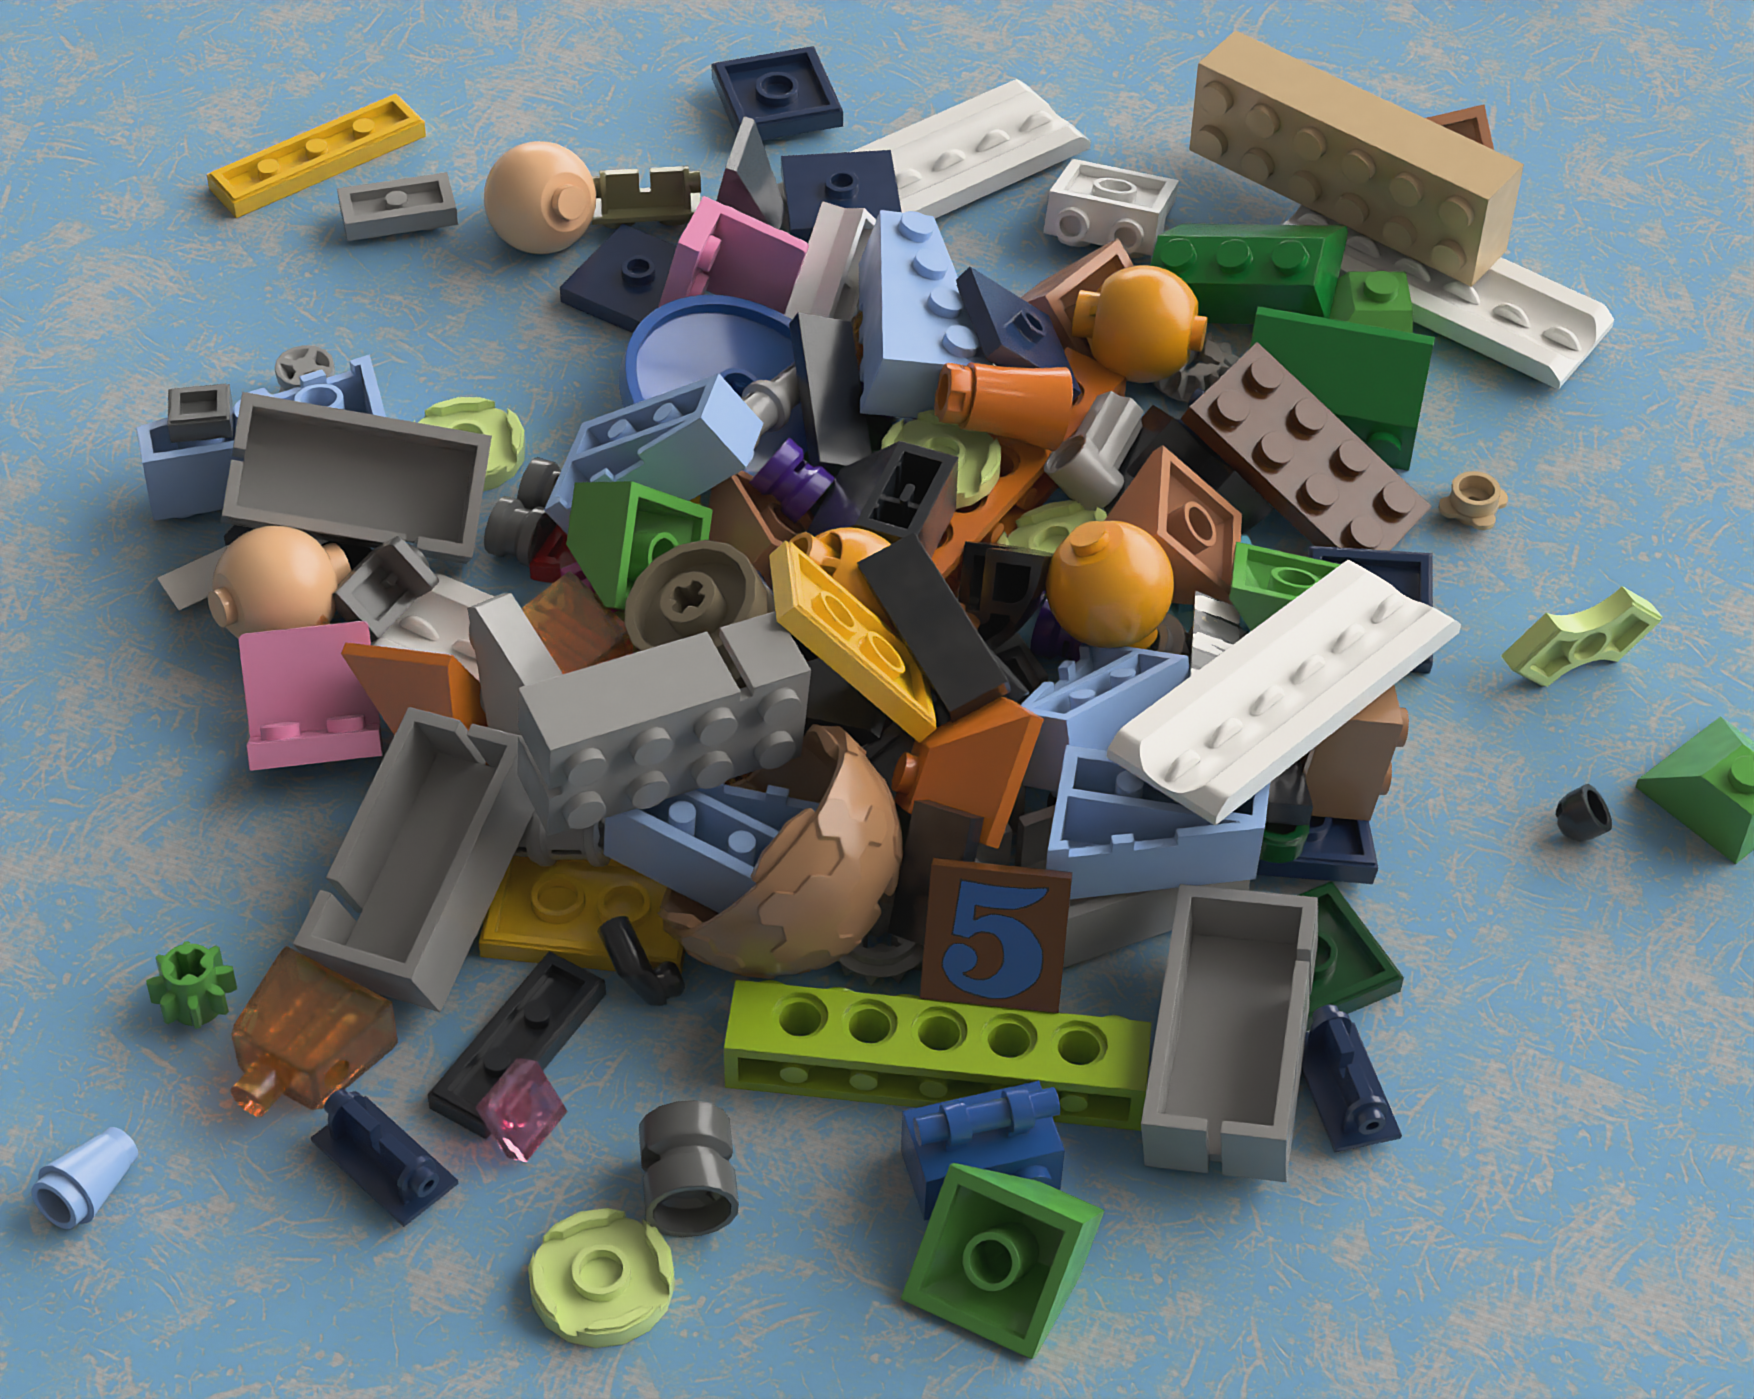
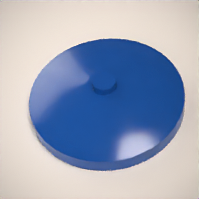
M724 295L689 296L662 305L640 322L633 332L622 357L619 369V390L623 407L625 408L718 373L742 398L743 390L749 384L757 380L770 381L795 362L789 327L792 319L765 305ZM801 402L791 410L789 421L784 427L775 432H766L760 437L759 444L753 449L754 455L752 460L742 471L755 476L789 437L803 449V455L808 448Z

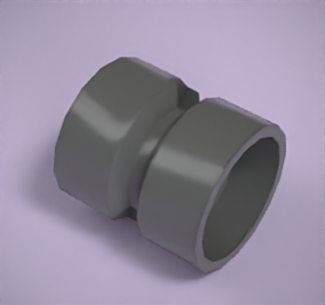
M696 1100L672 1102L659 1106L646 1114L639 1124L641 1168L645 1172L643 1175V1192L646 1221L651 1227H656L659 1232L678 1237L702 1236L716 1232L729 1225L738 1215L739 1201L735 1169L729 1162L733 1153V1144L728 1115L723 1109L711 1103Z

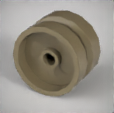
M701 540L678 545L655 558L637 577L626 600L624 625L633 645L639 652L708 632L738 688L741 689L747 687L719 637L720 627L774 612V596L769 588L763 584L758 572L747 556L728 543Z

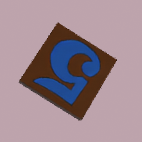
M933 858L920 998L1059 1013L1073 872Z

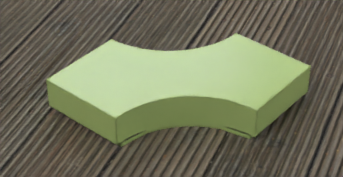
M1622 586L1604 601L1584 611L1562 616L1546 612L1501 657L1512 671L1542 687H1548L1563 674L1585 663L1597 660L1618 662L1658 625L1663 617L1650 602Z

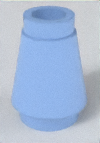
M109 1127L102 1134H98L42 1167L38 1174L39 1181L33 1185L31 1190L32 1198L39 1211L50 1222L63 1229H72L78 1223L85 1224L92 1221L128 1171L130 1165L137 1160L138 1149L134 1141L121 1129Z

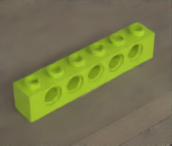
M735 980L724 1043L725 1088L918 1108L1039 1081L1042 1089L1054 1087L1058 1094L1060 1115L1052 1116L1054 1122L1141 1131L1147 1090L1151 1022L1129 1020L1118 1015L1097 1017L921 999L911 994L891 996L862 993L843 987L822 989L793 986L774 980L759 982ZM796 1034H804V1035H806V1036H794V1035H796ZM864 1041H872V1042H876V1043H863V1042H864ZM933 1048H940V1049H945V1050H940V1051H939V1050H933ZM1002 1055L1013 1056V1058L1002 1057ZM1071 1062L1082 1063L1084 1065L1071 1064Z

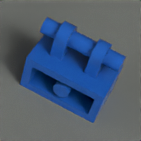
M1035 1081L902 1111L901 1153L924 1221L930 1220L949 1165L952 1163L1032 1179L1058 1190L1061 1189L1065 1149L1052 1117L1060 1115V1102L1054 1087L1042 1089L1040 1082Z

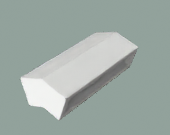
M822 201L808 243L809 248L784 314L785 316L793 319L798 312L852 321L859 300V262L876 222V219L865 208H842Z

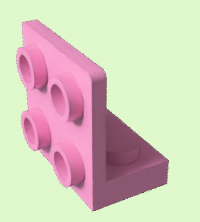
M703 196L678 241L659 307L680 298L704 295L705 291H709L715 295L750 300L784 315L809 245L807 242L785 231L776 229L732 207L725 206Z
M366 621L245 633L239 637L238 642L250 739L247 743L250 771L382 756L383 742L379 711L341 655L345 642L371 645L369 625Z

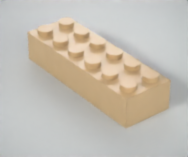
M1236 30L1198 63L1190 151L1470 287L1507 251L1524 167L1523 163Z

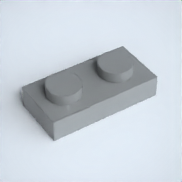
M447 172L337 188L339 207L347 241L366 238L373 239L392 234L458 225L456 204Z

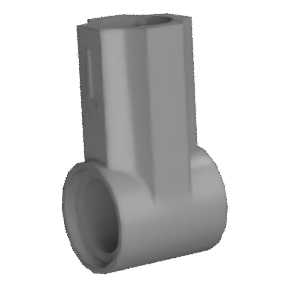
M1112 391L1098 395L1075 435L1063 441L1060 447L1047 458L1044 471L1072 501L1080 503L1085 510L1096 511L1097 507L1100 509L1104 508L1122 489L1124 476L1118 469L1143 427L1141 416L1144 411L1132 398L1119 396Z

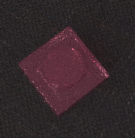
M517 1058L476 1106V1110L506 1157L526 1162L568 1112L538 1062Z

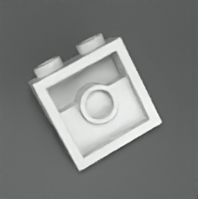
M1072 159L1050 190L1043 233L1058 236V240L1061 243L1075 247H1085L1091 243L1104 246L1111 241L1119 239L1129 258H1141L1145 254L1152 256L1157 237L1163 233L1166 216L1176 201L1179 180Z

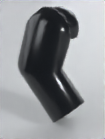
M627 916L612 918L598 928L597 932L617 974L647 1004L664 1006L667 1005V999L678 997L684 992L685 983L677 965L672 961H664L653 968Z

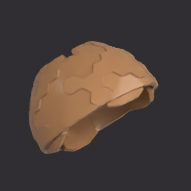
M812 724L803 737L800 757L791 759L786 764L774 769L762 768L756 770L747 779L744 778L729 785L766 793L768 785L789 789L788 797L820 804L816 811L812 808H806L784 824L758 858L750 876L756 884L721 913L667 887L660 906L661 910L657 913L663 919V930L680 943L688 955L704 964L741 976L774 979L776 976L810 972L812 969H822L836 962L844 955L847 956L861 943L862 938L879 919L882 910L877 902L883 893L888 896L894 893L898 884L903 859L902 831L893 796L885 779L865 755L867 752L840 726Z

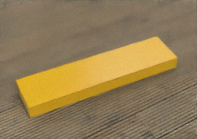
M393 94L206 174L209 190L235 218H239L426 137L425 121L397 94Z

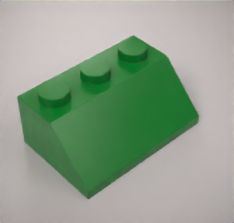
M1182 223L1158 235L1150 266L1166 269L1180 277L1196 296L1198 316L1207 317V323L1254 324L1258 306L1329 319L1349 232L1347 226Z
M1258 306L1250 348L1258 342L1389 467L1409 471L1435 337Z

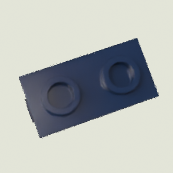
M1325 1005L1318 1008L1312 1015L1314 1022L1310 1027V1031L1306 1032L1301 1072L1334 1153L1401 1139V1131L1355 1023L1351 1022L1347 1013L1339 1011L1336 1005Z
M338 1089L326 1100L324 1110L328 1113V1124L311 1137V1141L403 1227L459 1184L458 1179L368 1097H363L357 1091L348 1093L345 1089Z

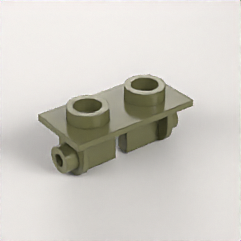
M688 165L649 168L650 187L647 188L639 187L638 169L599 170V176H592L596 189V208L591 221L592 225L603 224L607 228L618 229L622 224L631 227L636 222L658 221L668 226H679L688 223L701 201L700 170L689 171Z

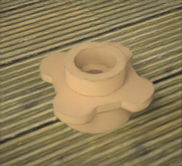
M1468 471L1461 473L1452 480L1451 493L1448 497L1440 499L1438 508L1440 513L1447 518H1456L1460 523L1473 526L1477 530H1488L1495 525L1496 518L1494 515L1498 509L1507 506L1508 495L1500 488L1497 480L1489 474L1479 471Z

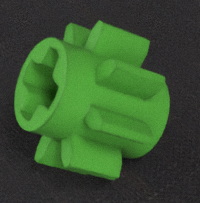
M185 941L182 945L171 949L166 955L158 954L155 957L160 976L146 980L151 1003L160 1004L164 1023L170 1024L177 1020L184 1025L194 1026L195 1029H199L201 1025L212 1021L218 1014L226 1015L229 1012L225 993L237 990V983L233 966L223 965L220 947L215 945L207 949L202 945Z

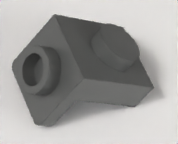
M396 536L373 549L338 584L337 589L333 593L335 609L347 622L366 621L369 625L370 640L373 642L379 639L418 597L432 591L439 583V578L431 571L428 560L420 550L413 545L407 544L401 537Z

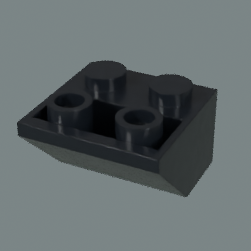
M898 441L840 469L807 532L815 537L820 533L836 528H860L881 536L890 544L914 532L930 558H932L956 511L958 457Z

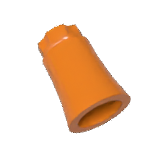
M973 362L968 363L967 366L945 363L940 371L938 386L935 392V416L939 418V422L958 424L960 429L991 433L1021 440L1050 451H1056L1064 440L1071 416L1073 400L1071 373L1067 367L1020 368Z

